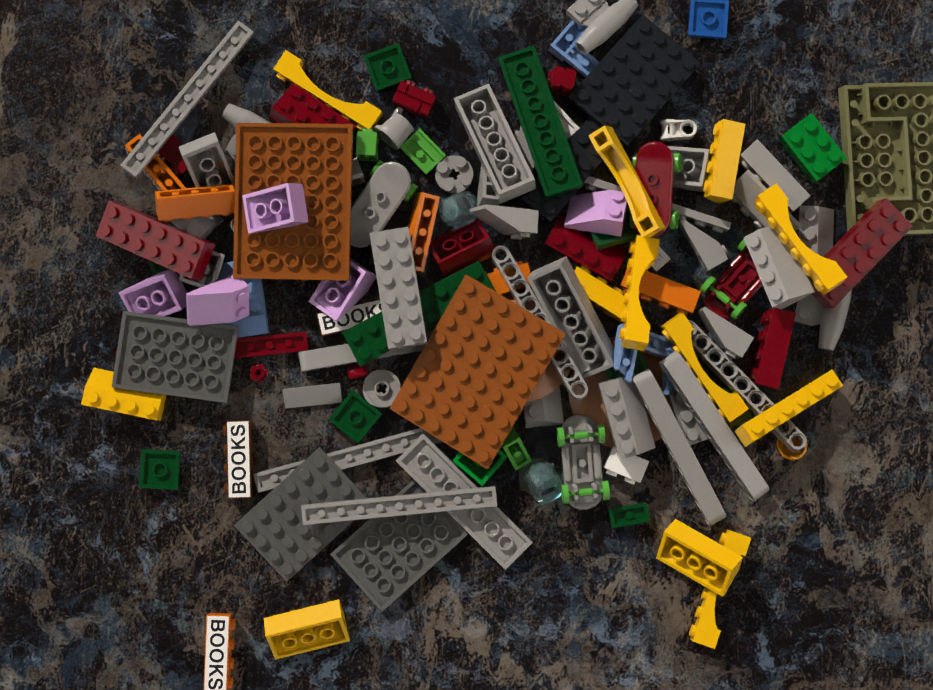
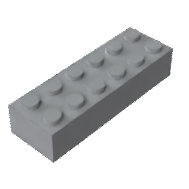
M486 84L455 97V108L500 204L536 189L532 172L490 85Z
M403 227L369 233L388 349L395 350L428 344L409 228Z
M567 256L532 271L527 279L551 324L567 334L562 343L583 379L613 367L614 347Z

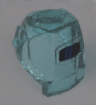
M472 191L453 194L441 199L439 203L440 218L444 223H447V226L454 227V229L468 225L477 219L476 216L470 213L471 208L477 207V197Z
M547 461L534 463L526 471V476L523 478L524 482L527 481L529 491L539 505L552 502L561 496V479L554 470V464H550Z

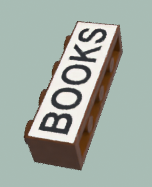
M377 296V300L369 301V299L359 300L358 304L354 305L338 322L322 311L317 313L321 336L326 337L340 334L382 311L380 296Z
M226 421V425L223 426V435L227 437V444H224V456H227V464H224V474L227 475L228 483L224 485L225 494H228V499L253 498L252 421Z

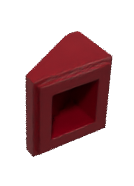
M358 363L347 366L348 377L351 380L369 375L366 364L361 367Z

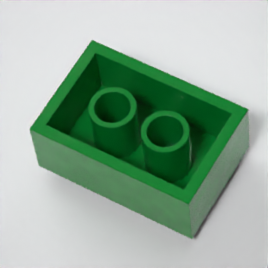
M812 113L778 139V142L812 185L847 159Z

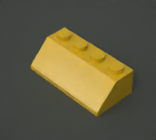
M723 119L714 126L713 135H715V138L710 146V154L712 155L711 160L707 164L706 171L708 177L704 182L703 191L705 192L704 197L715 203L720 204L733 198L745 130L744 123Z
M577 266L574 272L592 306L623 324L624 322H621V315L626 307L623 304L624 292L615 286L612 289L606 285L608 282L599 276L595 278L590 275L591 271L589 269Z
M93 368L85 385L81 405L161 421L166 395L113 388L111 386L114 372Z
M677 519L664 531L656 557L658 560L722 597L726 594L735 578L743 559L742 556Z
M339 600L264 618L265 636L275 660L350 641L344 612Z

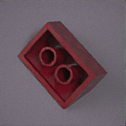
M475 218L431 240L429 249L443 276L447 278L477 261L482 262L492 257L494 246L480 220Z

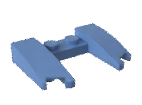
M572 20L553 41L548 51L562 62L565 60L584 77H587L599 61L589 53L584 55L577 50L575 43L587 27L579 26Z
M233 261L222 263L217 281L233 275ZM243 279L249 285V316L232 323L219 324L238 326L237 339L269 334L262 279Z
M620 324L617 327L615 338L614 370H619L625 376L624 380L630 383L638 350L621 347L622 340L619 339V332L623 328V324ZM650 332L649 343L644 352L665 359L674 352L672 349L674 345L663 336ZM663 371L662 393L665 396L669 395V391L675 390V388Z

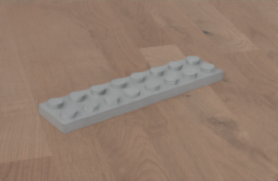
M424 433L396 460L426 492L478 488ZM497 506L447 511L505 570L533 543Z

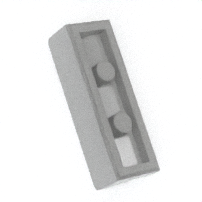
M341 383L282 389L285 409L343 402Z

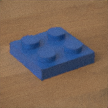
M690 0L688 37L726 39L729 0Z

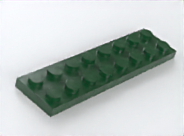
M535 46L498 57L545 198L583 187Z
M480 261L419 292L426 332L437 326L465 275H469L494 290ZM382 311L342 332L360 367L391 351L387 345Z

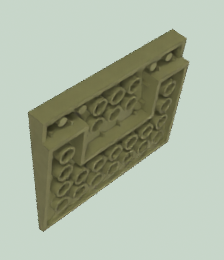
M933 82L864 83L863 85H843L838 88L842 152L847 157L843 161L847 232L878 200L887 198L913 225L904 236L933 234Z

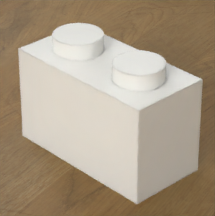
M612 446L603 468L607 469V474L617 477L618 474L625 477L624 481L635 484V482L641 483L649 461L637 456L620 460L615 447Z

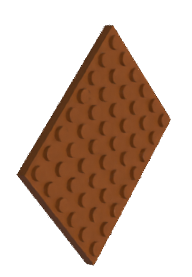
M236 123L233 278L350 281L352 124ZM285 183L303 184L308 223L248 234L242 195Z
M465 275L430 336L428 344L425 345L389 409L484 468L489 469L567 334L476 279Z

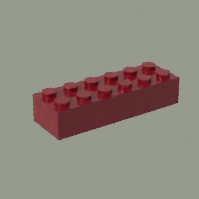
M887 198L878 200L823 256L837 262L846 274V280L824 295L815 288L814 281L809 276L815 293L812 295L825 309L834 308L913 225Z
M110 200L107 203L96 233L98 238L190 279L197 280L203 279L215 244L123 203Z

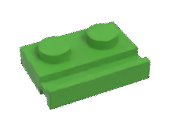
M420 128L400 147L425 175L429 174L446 157L440 148Z

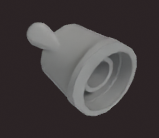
M397 107L392 117L385 123L374 127L377 135L394 150H398L414 130L409 121L401 115L403 112L401 107Z

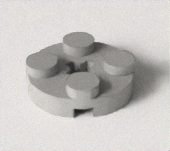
M448 156L437 165L435 172L436 182L445 192L450 194L463 193L468 189L473 180L472 166L464 157ZM452 170L460 173L456 180L453 177H449Z
M375 370L365 378L363 395L373 406L379 408L389 407L399 393L401 384L394 373L387 370ZM378 384L387 385L385 394L377 392L379 389Z

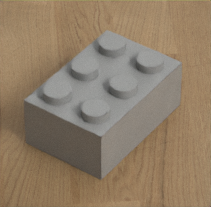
M215 132L179 146L195 187L232 184L235 189V179Z

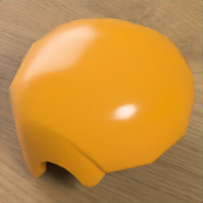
M796 437L792 438V444L799 447L801 445L800 440ZM778 438L776 444L779 453L789 460L802 458L807 452L808 446L806 443L805 447L800 451L792 452Z

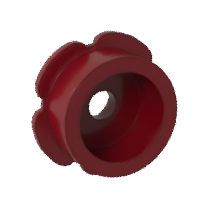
M263 364L253 365L250 368V378L253 381L261 383L268 377V370Z

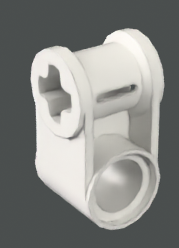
M660 120V125H662L661 141L690 140L694 137L697 126L692 120ZM690 126L693 132L686 134L682 128Z

